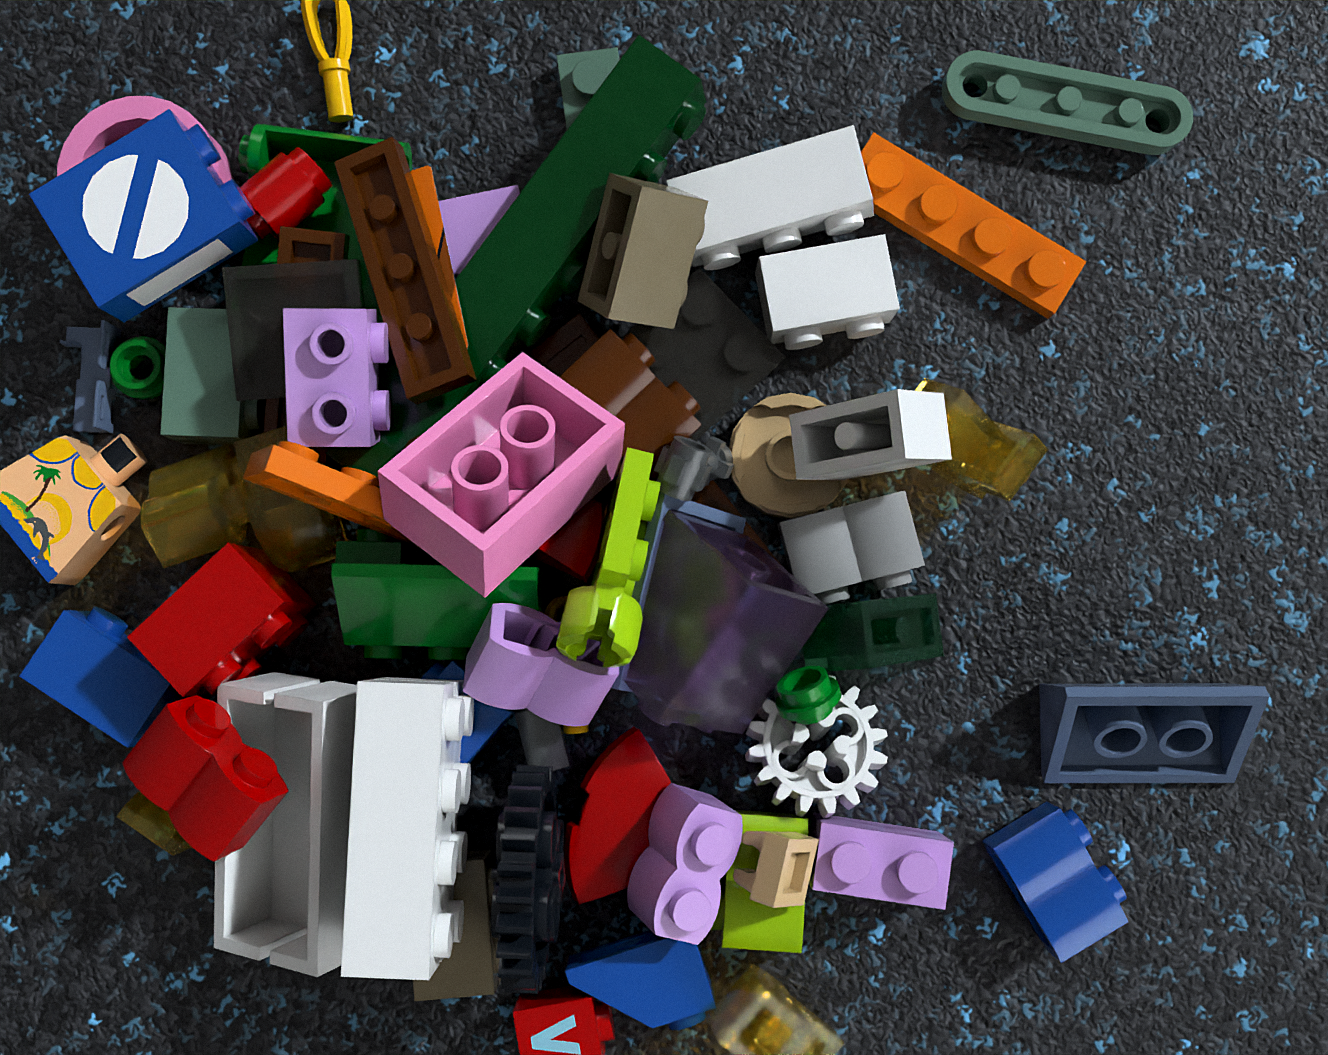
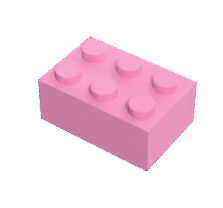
M522 352L378 470L384 520L483 597H487L619 474L625 423Z

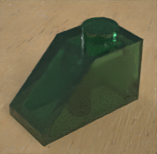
M936 593L798 609L801 627L800 641L804 652L805 667L820 666L825 668L827 672L874 668L944 656Z

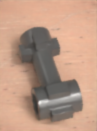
M674 436L671 445L663 446L654 471L659 473L656 481L660 482V491L675 499L691 501L695 491H701L703 487L709 485L711 480L729 478L734 464L732 453L725 445L726 442L714 436L708 437L706 443H700L683 436Z

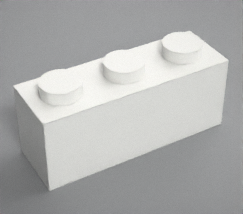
M854 125L667 180L668 186L678 188L709 201L704 217V233L696 246L692 261L693 267L704 265L705 270H718L732 266L741 260L740 254L763 247L766 253H777L792 249L802 243V236L826 230L829 236L846 234L864 225L863 219L874 216L873 196Z

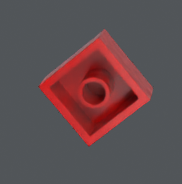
M228 542L127 638L182 697L202 694L214 696L217 694V687L222 683L257 676L263 668L258 663V660L275 644L281 649L294 641L308 627L309 621L305 616L317 604L266 550Z

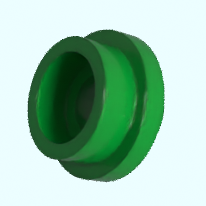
M145 336L130 338L120 344L113 352L110 360V375L115 386L127 396L140 400L152 399L163 394L166 346L156 339ZM146 359H151L154 365L153 372L148 378L140 380L137 376L138 365Z
M806 666L789 672L779 680L776 687L779 695L776 698L775 704L779 715L783 719L808 725L827 718L832 713L833 707L840 701L842 693L838 682L828 676L825 668Z

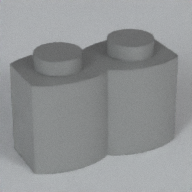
M905 490L777 524L796 598L810 595L813 607L850 598L848 585L872 579L874 589L878 591L913 582L910 569L925 566Z

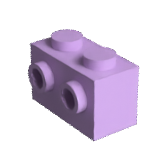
M283 308L288 442L297 443L305 447H371L380 441V431L389 430L391 424L390 393L388 390H379L378 363H388L389 360L387 323H377V309Z

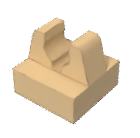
M746 831L742 835L741 842L754 846L759 850L760 856L757 869H735L733 879L751 893L750 900L772 908L802 906L805 902L819 839L798 832Z

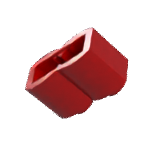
M199 695L166 704L122 762L126 774L135 787L152 803L167 811L172 824L182 838L198 853L213 862L243 848L289 792L283 778L278 773L273 759L265 752L244 744L236 728L231 723L228 712L218 703L204 699Z

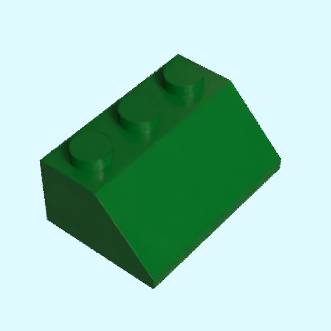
M332 563L331 577L344 645H364L363 658L402 659L403 646H427L428 659L466 660L467 647L472 646L492 604L513 603L535 609L543 614L547 607L548 573L538 567H518L487 597H483L443 565Z

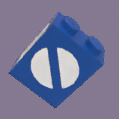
M170 109L29 193L97 307L122 322L128 321L258 241L246 220L255 214L251 204L233 179L223 184L212 164L221 160L213 143L199 124L188 129Z

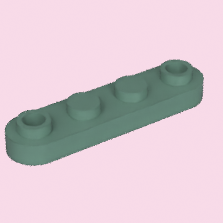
M980 50L969 51L958 56L950 65L942 83V97L946 106L953 114L960 118L1147 155H1161L1174 149L1188 135L1193 124V110L1190 102L1181 92L1174 88ZM966 83L977 85L981 90L982 96L976 98L968 96L963 90V85ZM1153 118L1157 120L1161 125V133L1149 130L1145 119Z

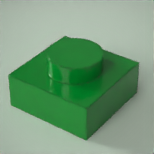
M372 529L357 530L356 541H336L335 563L412 565L413 546L402 542H395V538Z

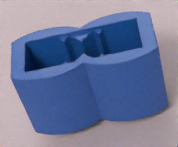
M1046 801L982 840L992 861L1016 897L1037 936L1047 951L1060 963L1128 923L1126 915L1120 906V903L1125 901L1127 896L1119 881L1105 865L1099 868L1095 867L1086 849L1088 845L1093 843L1092 837L1082 820L1072 809L1063 813L1059 807Z

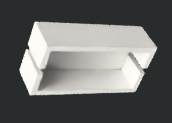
M272 672L225 682L217 687V703L230 715L231 723L239 733L242 742L252 748L265 752L273 759L278 773L283 778L289 792L243 848L215 861L214 948L258 961L270 956V964L315 977H319L341 966L357 685L335 681L320 683V679Z
M384 677L357 681L341 977L429 980L438 968L439 962H442L444 958H450L453 942L460 943L464 924L463 900H453L456 873H464L468 840L466 831H457V816L459 805L467 804L469 800L471 767L470 763H460L462 737L471 736L474 722V698L464 695V680Z

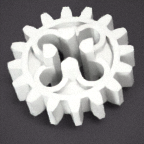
M853 686L845 695H841L840 701L833 707L832 713L827 718L814 724H808L807 727L799 723L793 725L791 721L783 719L779 715L776 704L773 701L762 698L755 710L765 722L751 721L748 725L746 735L758 740L759 744L749 748L745 758L749 762H762L763 769L754 779V783L756 786H761L772 782L777 787L771 801L774 805H779L789 796L796 799V816L803 817L808 812L812 803H817L822 817L828 818L835 813L836 799L846 809L850 810L860 803L855 787L869 793L877 786L879 782L868 769H881L887 764L888 757L875 751L874 746L881 743L888 735L884 729L870 728L868 722L878 711L875 705L866 706L860 710L855 704L859 695V688ZM777 688L774 690L775 699L779 695ZM836 720H842L851 727L852 737L840 735L823 753L819 750L810 753L798 766L797 771L789 772L780 766V753L790 756L794 755L808 738L812 741L822 738ZM826 765L838 766L842 770V783H832L825 777L824 769Z

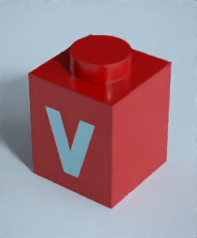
M572 985L539 991L538 994L527 993L519 995L513 1009L520 1055H605V1042L615 1040L611 1006L598 1001V999Z

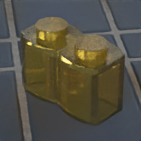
M230 444L157 468L151 472L149 477L150 498L144 500L141 507V527L163 568L223 548L228 542L236 544L245 540L247 523L254 519L251 492L257 490V484L243 479L249 461L244 455L236 457Z

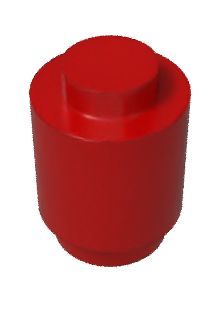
M296 147L288 155L280 152L240 187L255 211V214L246 220L255 235L261 240L270 233L279 241L280 226L296 228L325 202L323 194L332 187V184L316 162L301 148Z

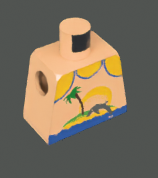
M119 434L99 452H96L87 442L66 435L58 437L0 470V525L48 583L76 585L89 573L140 514V504L122 483L148 461L142 451L124 434Z

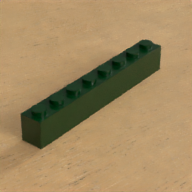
M638 35L455 279L468 340L467 350L477 381L417 405L406 398L398 368L394 361L379 381V390H388L390 393V429L380 431V441L371 447H330L326 452L328 456L342 467L359 469L378 478V470L399 454L409 440L426 432L510 363L524 344L528 347L532 346L541 338L551 321V315L548 312L563 293L566 295L572 294L583 281L609 173L657 183L667 166L666 155L679 138L683 141L689 139L703 121L706 114V107L704 105L707 101L702 81L698 76L642 36Z

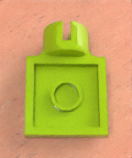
M627 447L607 507L604 535L599 557L593 570L590 586L571 589L568 592L556 647L564 656L576 661L577 656L584 655L588 639L600 641L597 659L603 662L602 668H616L627 665L637 650L643 616L641 606L632 598L635 581H640L649 544L643 538L647 521H652L660 491V482L649 480L654 457L653 453Z

